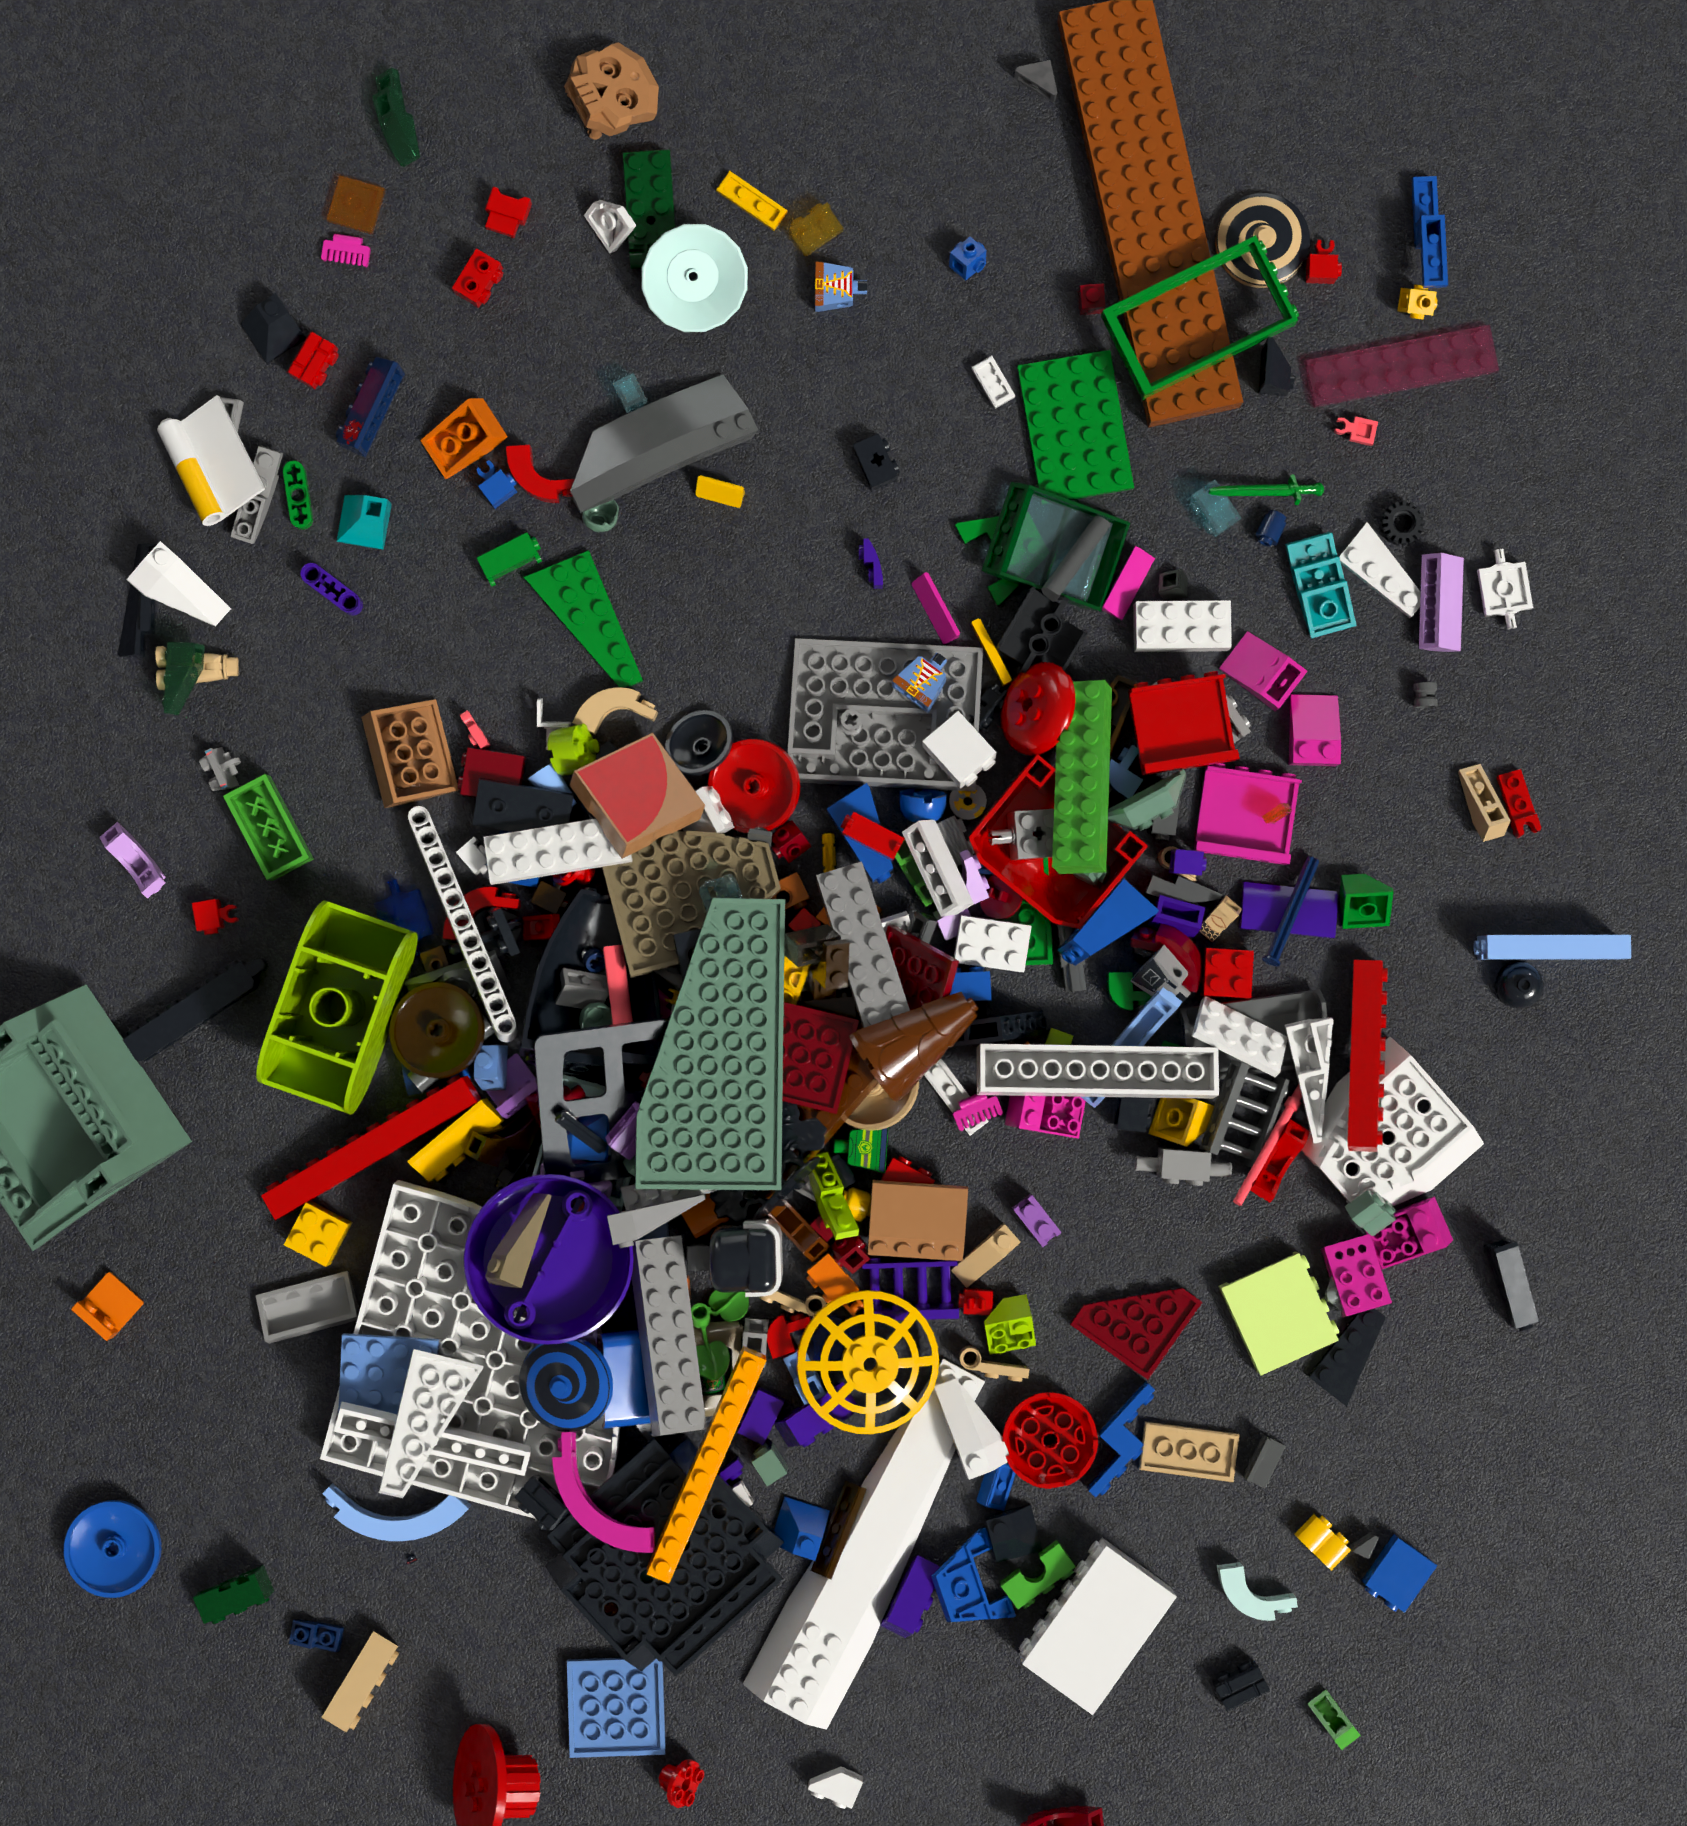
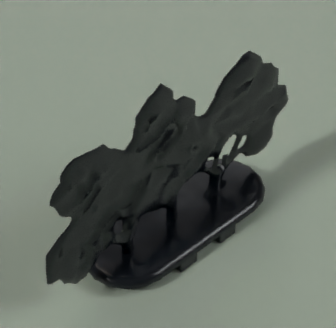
M782 1101L781 1190H777L769 1199L763 1196L762 1190L759 1192L756 1190H717L710 1192V1199L716 1204L714 1212L717 1218L728 1217L735 1224H742L747 1219L749 1214L748 1207L751 1205H762L752 1216V1221L763 1219L776 1206H784L789 1201L787 1195L793 1189L800 1190L806 1184L803 1179L820 1162L821 1158L817 1156L804 1163V1154L808 1151H816L824 1147V1134L827 1132V1128L817 1118L800 1121V1111L797 1104ZM794 1149L799 1150L800 1154L798 1155V1157L793 1152ZM791 1163L799 1166L800 1168L785 1181L783 1173L787 1165ZM744 1192H753L757 1195V1198L753 1196L752 1200L742 1195ZM741 1201L746 1202L747 1205L743 1207L740 1203Z

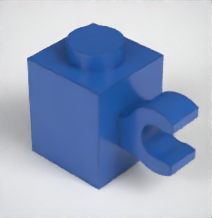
M488 460L486 462L490 467L489 472L483 473L479 467L476 469L479 476L485 480L478 487L496 509L517 493L514 488L517 483L509 472L505 475L500 469L495 473V466Z

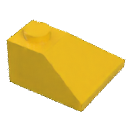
M1160 1098L1148 1134L1187 1147L1206 1131L1214 1106L1193 1098Z

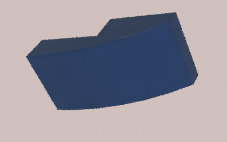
M294 1619L289 1644L309 1649L316 1647L338 1652L341 1649L344 1627Z

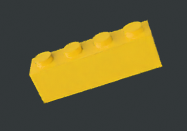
M487 1098L482 1099L407 1162L428 1182L434 1179L438 1182L448 1174L446 1169L454 1164L456 1167L466 1159L463 1152L473 1131L491 1132L502 1128L501 1123L504 1121V1118Z

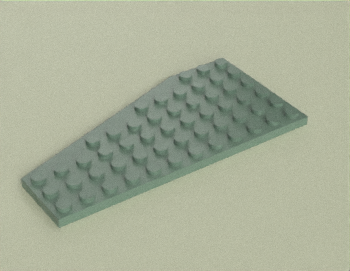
M712 898L636 1114L635 1189L781 1190L785 899Z

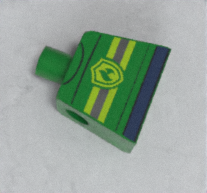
M888 1128L875 1131L852 1129L850 1130L849 1140L835 1139L834 1153L848 1154V1164L885 1173Z

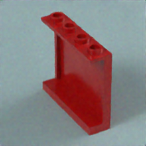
M1218 671L1204 673V677L1196 679L1195 675L1180 677L1181 681L1172 682L1171 678L1158 680L1157 685L1148 686V682L1134 684V688L1128 691L1142 776L1240 759L1238 749L1235 750L1223 681L1226 678L1225 674L1218 675Z

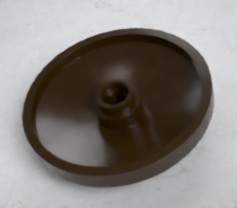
M443 982L423 984L407 993L397 1004L390 1021V1042L398 1060L415 1074L435 1079L450 1077L466 1069L479 1054L485 1036L484 1017L478 1003L465 990Z

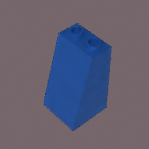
M867 783L827 808L828 815L841 835L844 831L840 827L846 815L851 816L853 812L880 825L870 787ZM842 835L858 862L862 861L865 872L872 883L877 881L880 884L891 877L890 872L893 870L890 859Z
M1123 879L1117 883L1083 926L1071 933L1058 951L1066 962L1076 966L1156 915L1159 910Z

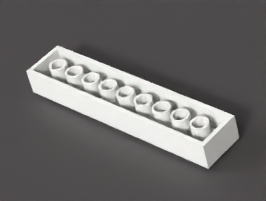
M980 1044L977 1046V1095L1213 1099L1219 1096L1218 1048Z

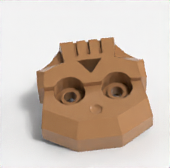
M619 42L611 44L600 52L591 50L576 57L564 87L565 92L568 93L567 96L571 98L583 123L588 128L587 134L590 133V138L599 139L602 133L611 137L626 131L629 125L654 120L657 114L659 86L643 57ZM621 101L625 102L627 106L622 105Z

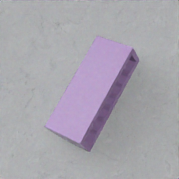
M1445 553L1422 555L1419 649L1440 652L1461 651L1464 561L1462 557Z

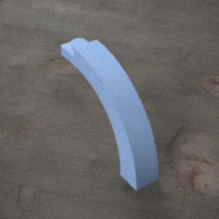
M1163 987L1142 1007L1111 1046H1144L1157 1029L1178 1009L1182 1001ZM1105 1097L1081 1098L1095 1108Z
M333 1483L323 1493L327 1504L332 1508L337 1507L340 1509L334 1516L335 1519L357 1533L386 1541H408L427 1537L450 1526L471 1507L467 1500L448 1495L439 1504L422 1513L411 1516L391 1517L364 1509Z

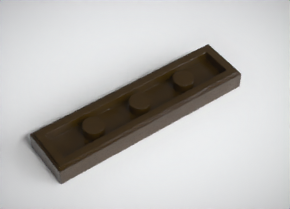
M845 1481L821 1542L816 1560L810 1571L832 1579L866 1493V1488Z

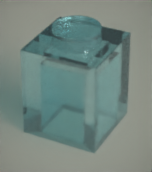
M634 373L612 383L626 413L633 412L648 403Z

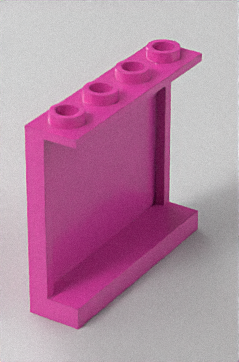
M1221 763L1207 766L1203 779L1193 851L1282 865L1290 864L1291 854H1289L1298 788L1302 780L1296 779V775L1282 773L1280 777L1273 776V772L1268 770H1258V773L1249 772V768L1235 766V770L1226 769V765Z

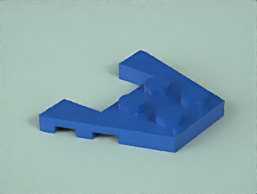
M986 1528L978 1529L931 1576L947 1622L1016 1617L1012 1602L1008 1596H1003L988 1603L973 1558L993 1548Z

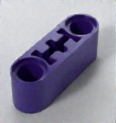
M308 563L302 567V580L346 614L354 616L362 611V599L315 563ZM318 570V578L314 581H309V572ZM324 582H327L341 593L340 597L323 586ZM349 598L356 599V605L352 609H346L345 603Z

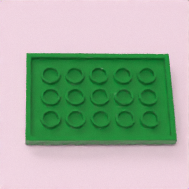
M1110 350L1018 365L1017 370L1038 488L1069 500L1134 489ZM1040 500L1041 505L1050 504L1049 502Z

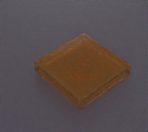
M339 176L326 219L327 222L373 235L385 195V188Z

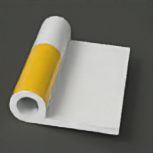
M218 395L182 421L167 418L160 422L157 431L203 525L211 526L217 524L265 490Z

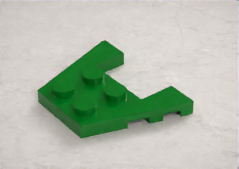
M1028 512L1026 513L1007 570L1008 574L1024 580L1049 554ZM999 516L955 524L964 545L984 534H987L991 541ZM1002 579L988 586L987 589L996 606H999L1019 585Z

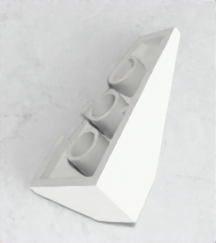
M161 541L127 578V581L144 596L185 612L213 626H216L231 610L212 589Z
M954 1378L935 1385V1392L966 1477L969 1480L1007 1463L1006 1456L1009 1453L1005 1442H1003V1437L960 1382Z

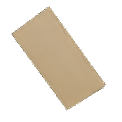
M1144 1421L1142 1436L1144 1445L1142 1446L1143 1452L1140 1454L1139 1470L1234 1482L1239 1434Z

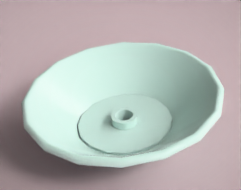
M683 224L665 232L649 248L642 265V291L650 310L664 324L683 332H706L724 324L740 308L747 291L748 267L740 247L725 232L706 224ZM691 272H696L697 274L694 280L689 279Z

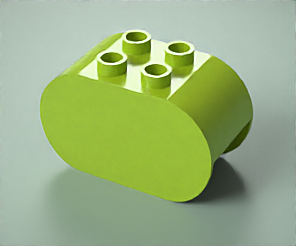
M322 901L309 918L293 957L260 1051L256 1072L257 1081L347 1114H353L360 1105L373 1078L389 1034L393 1012L403 995L406 986L405 980L409 978L418 940L417 933L334 903Z

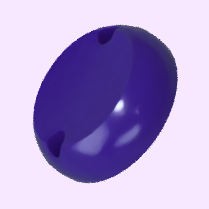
M548 1174L527 1177L513 1182L498 1191L478 1212L470 1227L465 1243L464 1273L468 1289L478 1309L494 1326L504 1333L521 1341L534 1344L566 1343L584 1337L598 1329L613 1315L621 1304L628 1290L633 1272V1246L619 1248V1244L613 1245L607 1216L620 1213L619 1210L598 1189L581 1180L564 1175ZM533 1193L551 1195L522 1288L489 1284L485 1275L492 1254ZM578 1198L573 1208H571V1201ZM583 1201L584 1209L580 1212H577ZM517 1307H520L519 1310H518V1312H517V1314H516V1316H515V1318H514V1317H513V1311H514V1309L517 1308ZM526 1309L527 1317L523 1321H519Z

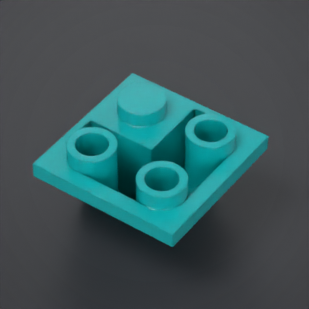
M345 495L337 542L384 550L392 506L391 502L385 498L367 495Z

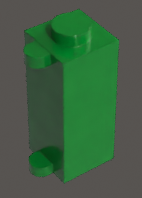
M526 532L477 557V560L490 585L493 587L496 585L494 580L535 559L538 563L542 562L537 552L541 547L535 536L530 538Z

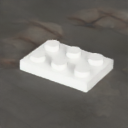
M960 915L954 958L959 960L960 964L1024 972L1031 925Z

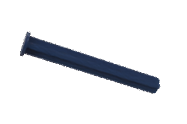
M1308 856L1268 953L1262 957V960L1269 965L1280 966L1281 964L1279 958L1319 864L1317 858Z

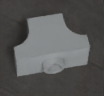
M745 1318L742 1348L745 1346L766 1355L769 1319Z

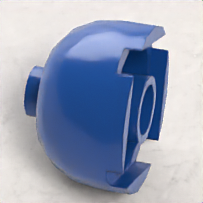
M915 789L900 791L899 803L901 813L911 822L916 823L921 820L937 821L945 812L946 795L943 791L922 789V791L914 792Z

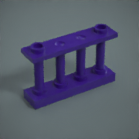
M871 1257L862 1266V1269H869L870 1290L880 1291L879 1268H893L894 1295L904 1299L903 1268L917 1267L918 1304H916V1309L926 1320L959 1319V1308L954 1307V1303H951L950 1266H958L957 1261H881L880 1257ZM941 1266L942 1303H939V1307H930V1304L927 1303L926 1267ZM873 1299L874 1314L888 1316L894 1320H904L909 1313L896 1304L892 1305V1309H882L880 1299Z

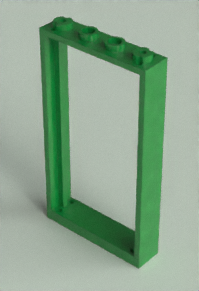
M1256 235L1102 310L1101 318L1142 400L1266 340L1268 337H1272L1295 326L1298 321L1297 317H1299L1297 308L1294 304H1290L1287 298V288L1284 283L1279 282L1276 276L1278 274L1277 268L1272 261L1269 262L1266 256V246L1262 240H1258ZM1250 252L1283 319L1149 383L1117 316Z

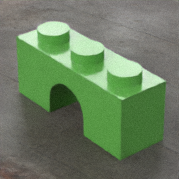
M904 839L895 856V860L924 907H927L934 903Z
M1058 1540L1038 1553L1039 1558L1044 1563V1571L1039 1577L1028 1578L1018 1568L1000 1581L1001 1587L1017 1609H1020L1022 1606L1024 1609L1035 1602L1034 1597L1041 1592L1043 1594L1048 1593L1054 1588L1053 1583L1060 1578L1065 1580L1073 1574L1074 1571L1072 1569L1076 1566Z

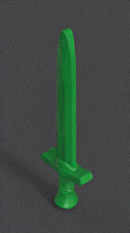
M1292 474L1288 479L1289 484L1220 486L1210 488L1208 493L1218 496H1293L1294 504L1299 505L1302 499L1300 494L1321 496L1324 493V486L1320 482L1313 485H1298L1295 475Z

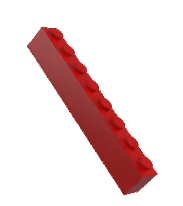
M1354 960L1348 1151L1378 1152V1145H1383V1131H1378L1379 1122H1383L1384 1107H1379V1098H1384V1084H1380V1075H1385V1060H1381V1051L1386 1050V1037H1381L1382 1028H1386V1014H1382V1005H1387V991H1383V982H1388V968H1383V960Z

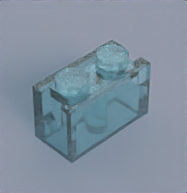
M1213 480L1191 495L1189 506L1195 515L1199 514L1203 519L1202 525L1206 532L1217 537L1238 523L1241 517L1227 496L1211 495L1208 493L1210 488L1220 487L1217 481Z

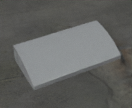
M348 1271L256 1295L264 1340L269 1344L357 1320L359 1315V1307Z

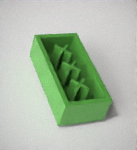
M264 774L223 796L266 880L274 881L314 860L271 776Z

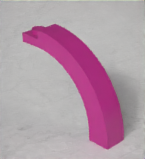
M561 1432V1438H558V1451L562 1452V1457H552L553 1471L559 1493L572 1516L591 1535L613 1547L633 1552H655L654 1527H636L621 1523L606 1515L591 1500L582 1485L578 1472L576 1432Z

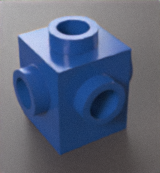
M968 237L965 241L959 242L950 252L949 267L964 280H967L974 273H979L985 267L987 250L980 242H976L973 238Z

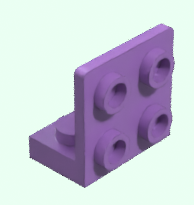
M514 1054L507 1060L506 1090L486 1092L498 1108L496 1110L499 1114L508 1119L528 1104L525 1100L527 1096L537 1092V1079L518 1054Z

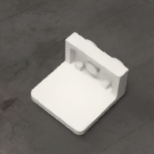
M713 786L702 787L695 791L705 804V808L700 820L684 827V832L701 831L724 834L735 828L729 813L724 809L720 796Z

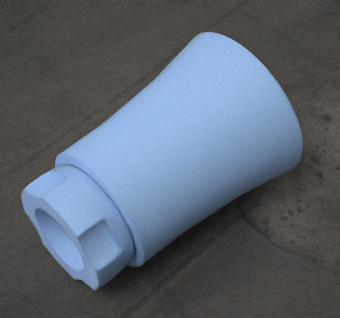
M551 763L528 778L535 787L572 793L563 777L554 770ZM573 798L572 806H574L575 804H577V802L575 801L574 798Z

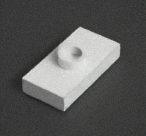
M993 356L972 366L973 373L994 409L1015 398L1014 392Z

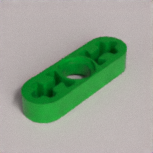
M289 461L283 468L290 521L296 528L305 530L313 523L307 474L300 462ZM295 466L300 470V473H297V481L299 483L303 481V484H295L294 477L289 474L293 470L292 467ZM296 489L304 491V498L299 502L292 499V493ZM293 506L301 507L302 513L307 516V519H304V524L296 520L300 516L299 509H293Z

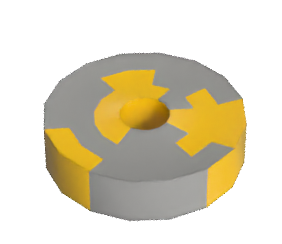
M976 785L975 792L953 790L950 794V810L959 819L967 821L976 819L986 808V795L978 785ZM966 797L972 800V804L969 806L963 802Z

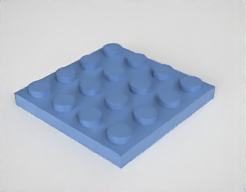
M344 1333L341 1346L338 1413L341 1402H347L398 1414L413 1349L439 1355V1339Z
M623 1658L567 1660L570 1758L665 1755L662 1661L659 1662L655 1659L643 1671H640Z

